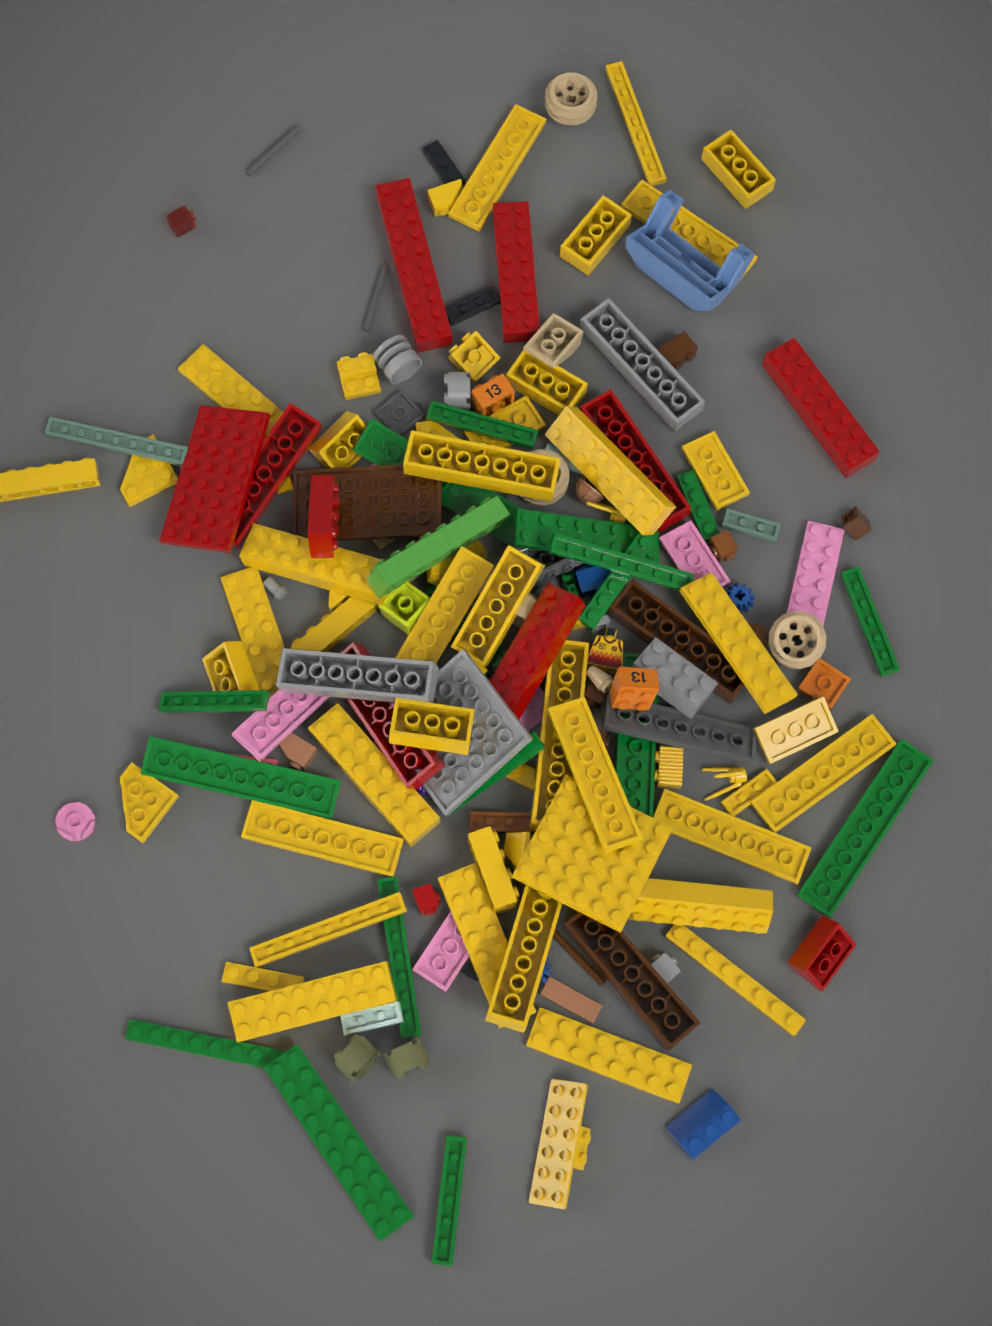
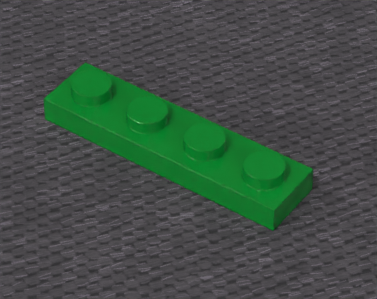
M693 469L676 475V479L683 496L691 506L690 514L697 530L704 541L709 542L711 537L719 534L720 531Z

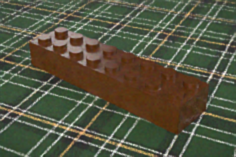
M634 579L630 581L610 606L608 615L647 644H650L656 637L718 682L713 692L730 705L745 687L709 634Z
M580 912L564 924V930L667 1052L701 1024L623 931L620 933Z

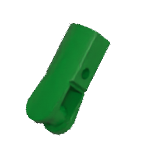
M573 571L566 575L562 573L561 580L564 589L580 597ZM572 581L573 584L567 585L566 582Z

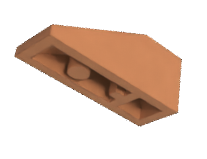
M293 733L289 734L279 744V747L290 762L289 765L296 770L306 771L318 753L316 747Z

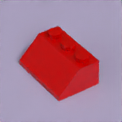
M822 915L789 959L788 964L798 975L823 992L857 944L838 922Z

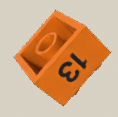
M504 374L495 375L485 384H478L471 391V407L475 413L490 416L514 402L515 390Z
M619 667L609 688L611 708H619L621 710L635 709L639 711L650 710L659 691L657 669Z

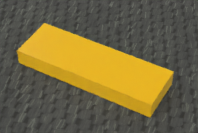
M765 769L722 800L720 804L729 815L735 817L750 806L752 800L776 784L777 781L769 770Z

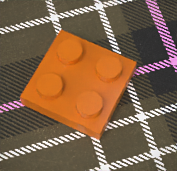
M820 658L797 690L812 700L824 696L828 708L831 710L851 678Z

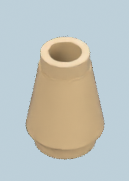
M594 665L591 666L586 674L599 692L607 693L612 684L613 677Z

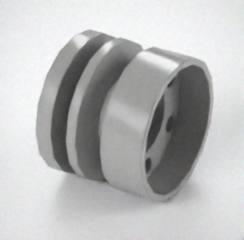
M397 335L386 340L377 348L373 355L374 361L378 364L379 368L384 370L385 376L392 384H399L409 379L422 365L421 358L416 351L411 350L410 343L407 342L403 335Z

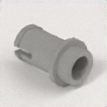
M268 577L264 581L263 586L274 595L275 599L282 600L287 595L286 588L284 586L281 587L272 577Z

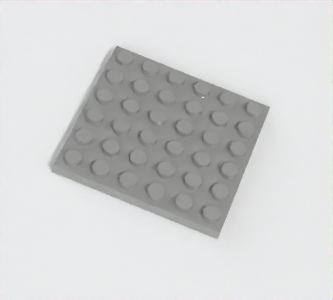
M464 649L439 670L434 703L475 709L468 755L437 751L446 766L423 785L443 814L447 816L533 740L519 719Z

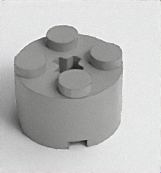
M448 372V374H444L445 388H448V392H444V404L460 409H471V372Z

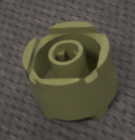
M355 1034L349 1040V1045L345 1049L341 1048L334 1055L336 1059L335 1066L352 1083L356 1082L354 1079L356 1077L359 1079L363 1078L375 1066L376 1062L374 1059L376 1056L378 1058L381 1056V1052L364 1035L359 1036L358 1034Z
M420 1037L416 1038L417 1043L415 1044L411 1040L392 1049V1054L389 1056L387 1052L383 1053L392 1077L397 1076V1079L409 1075L408 1070L412 1068L420 1070L428 1066L427 1061L430 1058Z

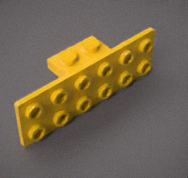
M557 1079L551 1080L529 1203L565 1210L573 1168L584 1170V1165L587 1161V1147L591 1139V1129L581 1126L588 1085L585 1083Z

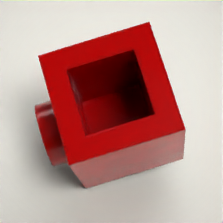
M431 883L412 890L420 915L425 914L427 917L437 913L436 910L439 909L438 903L441 902L438 891L434 892Z

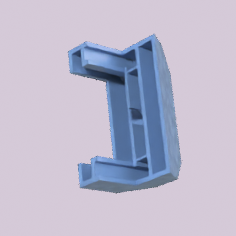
M669 190L659 197L646 224L627 236L625 247L638 269L690 309L710 312L740 282L755 253L741 243L737 250L734 248L730 251L722 267L717 265L670 229L684 199L672 190Z

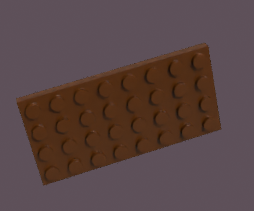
M403 464L293 470L292 534L308 538L311 475H334L335 483L339 484V494H336L340 496V507L337 509L339 510L340 519L336 523L339 526V535L335 538L338 541L422 537L428 532L433 534L436 532V528L442 525V481L404 474Z

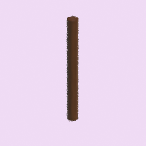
M555 929L553 938L602 986L606 980Z

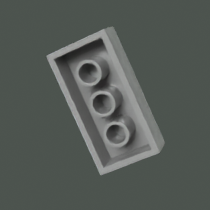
M656 637L632 666V668L657 669L659 681L657 695L690 719L706 702L718 682Z

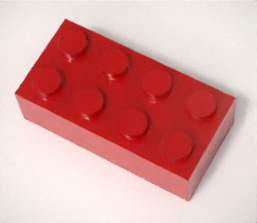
M311 475L307 531L311 558H334V550H338V539L335 538L339 535V526L336 523L340 519L339 510H337L340 507V496L336 495L339 494V484L335 483L334 475Z

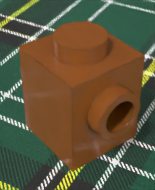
M728 530L710 539V550L719 563L722 561L729 562L736 557L738 547Z

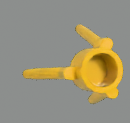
M586 502L588 506L610 512V521L625 523L626 518L617 508L601 502Z
M744 767L702 768V771L728 772L715 774L714 777H728L729 782L734 783L705 797V801L734 788L742 787L741 783L747 782V774Z

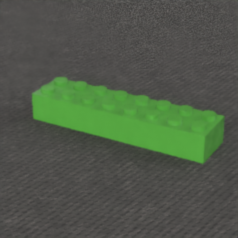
M499 497L486 498L480 503L479 507L472 506L466 511L465 515L461 516L459 514L451 519L450 524L446 525L443 523L437 527L436 532L433 534L428 532L420 538L419 542L413 541L409 543L402 552L397 550L392 553L390 559L378 561L374 565L375 567L369 571L370 575L366 579L378 598L380 599L454 555L461 546L465 548L499 528L510 515Z

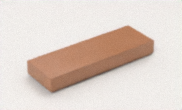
M552 977L548 978L540 993L544 998L591 1024L594 1023L602 1008L601 1004Z

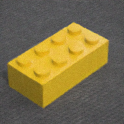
M729 130L703 148L701 160L745 209L773 191L776 179L732 130Z
M603 195L561 245L560 257L589 276L629 228L632 214Z
M525 350L522 351L506 374V378L514 390L524 396L527 395L529 399L558 416L566 406L577 407L587 393V382L559 366L552 368Z
M396 698L389 733V743L468 755L475 709Z
M491 826L469 833L468 844L494 912L497 915L516 908L520 896L517 887H512L513 878L510 868H506L504 865L506 864V857L503 849L499 850L498 848L499 838L496 830L492 831Z

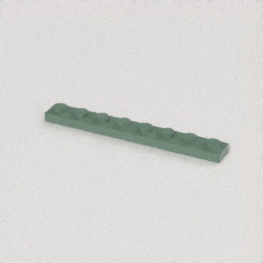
M51 416L44 433L49 437L182 466L188 451V447Z

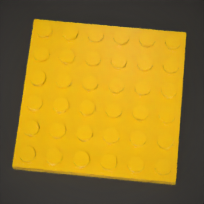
M566 774L518 863L512 878L621 933L673 828L630 807L642 834V841L604 853L576 781L573 777Z

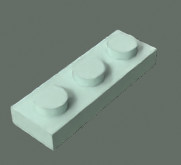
M398 1001L340 1016L344 1036L404 1022L401 1005Z

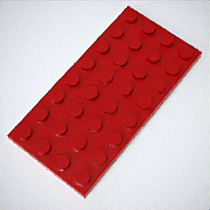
M200 405L188 444V451L180 470L159 539L162 544L231 553L271 417L268 412Z

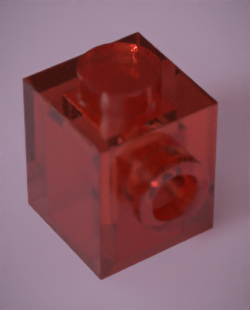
M185 205L166 215L168 224L177 238L196 228V217L192 210L188 211Z

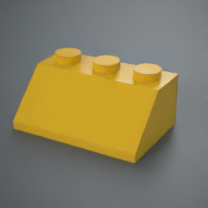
M346 411L309 447V450L326 469L352 467L362 457L354 452L353 449L367 426L358 414Z
M242 641L223 642L202 658L213 691L259 690Z

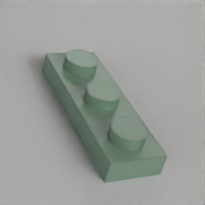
M727 508L721 528L776 543L781 524Z

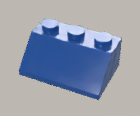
M711 1089L665 1128L690 1160H693L739 1123L741 1119L732 1107L714 1089Z

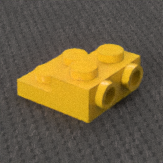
M477 331L472 334L468 332L461 338L463 342L459 346L455 344L448 351L450 355L447 357L459 371L471 372L470 380L473 383L482 377L501 358Z
M367 352L358 354V357L350 358L349 356H344L340 358V361H337L345 400L381 393L373 354L368 355Z

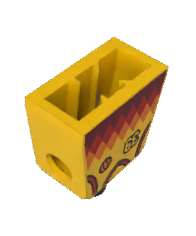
M606 628L605 636H596L588 655L587 669L594 665L605 673L616 674L618 668L622 667L623 641L616 639V629Z

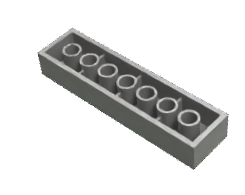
M609 298L581 318L580 329L584 331L583 333L674 432L703 411L705 401Z
M283 648L276 686L286 693L395 703L396 698L434 703L439 668L431 661Z

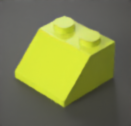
M407 582L391 591L384 605H378L385 619L409 635L429 602L430 597Z

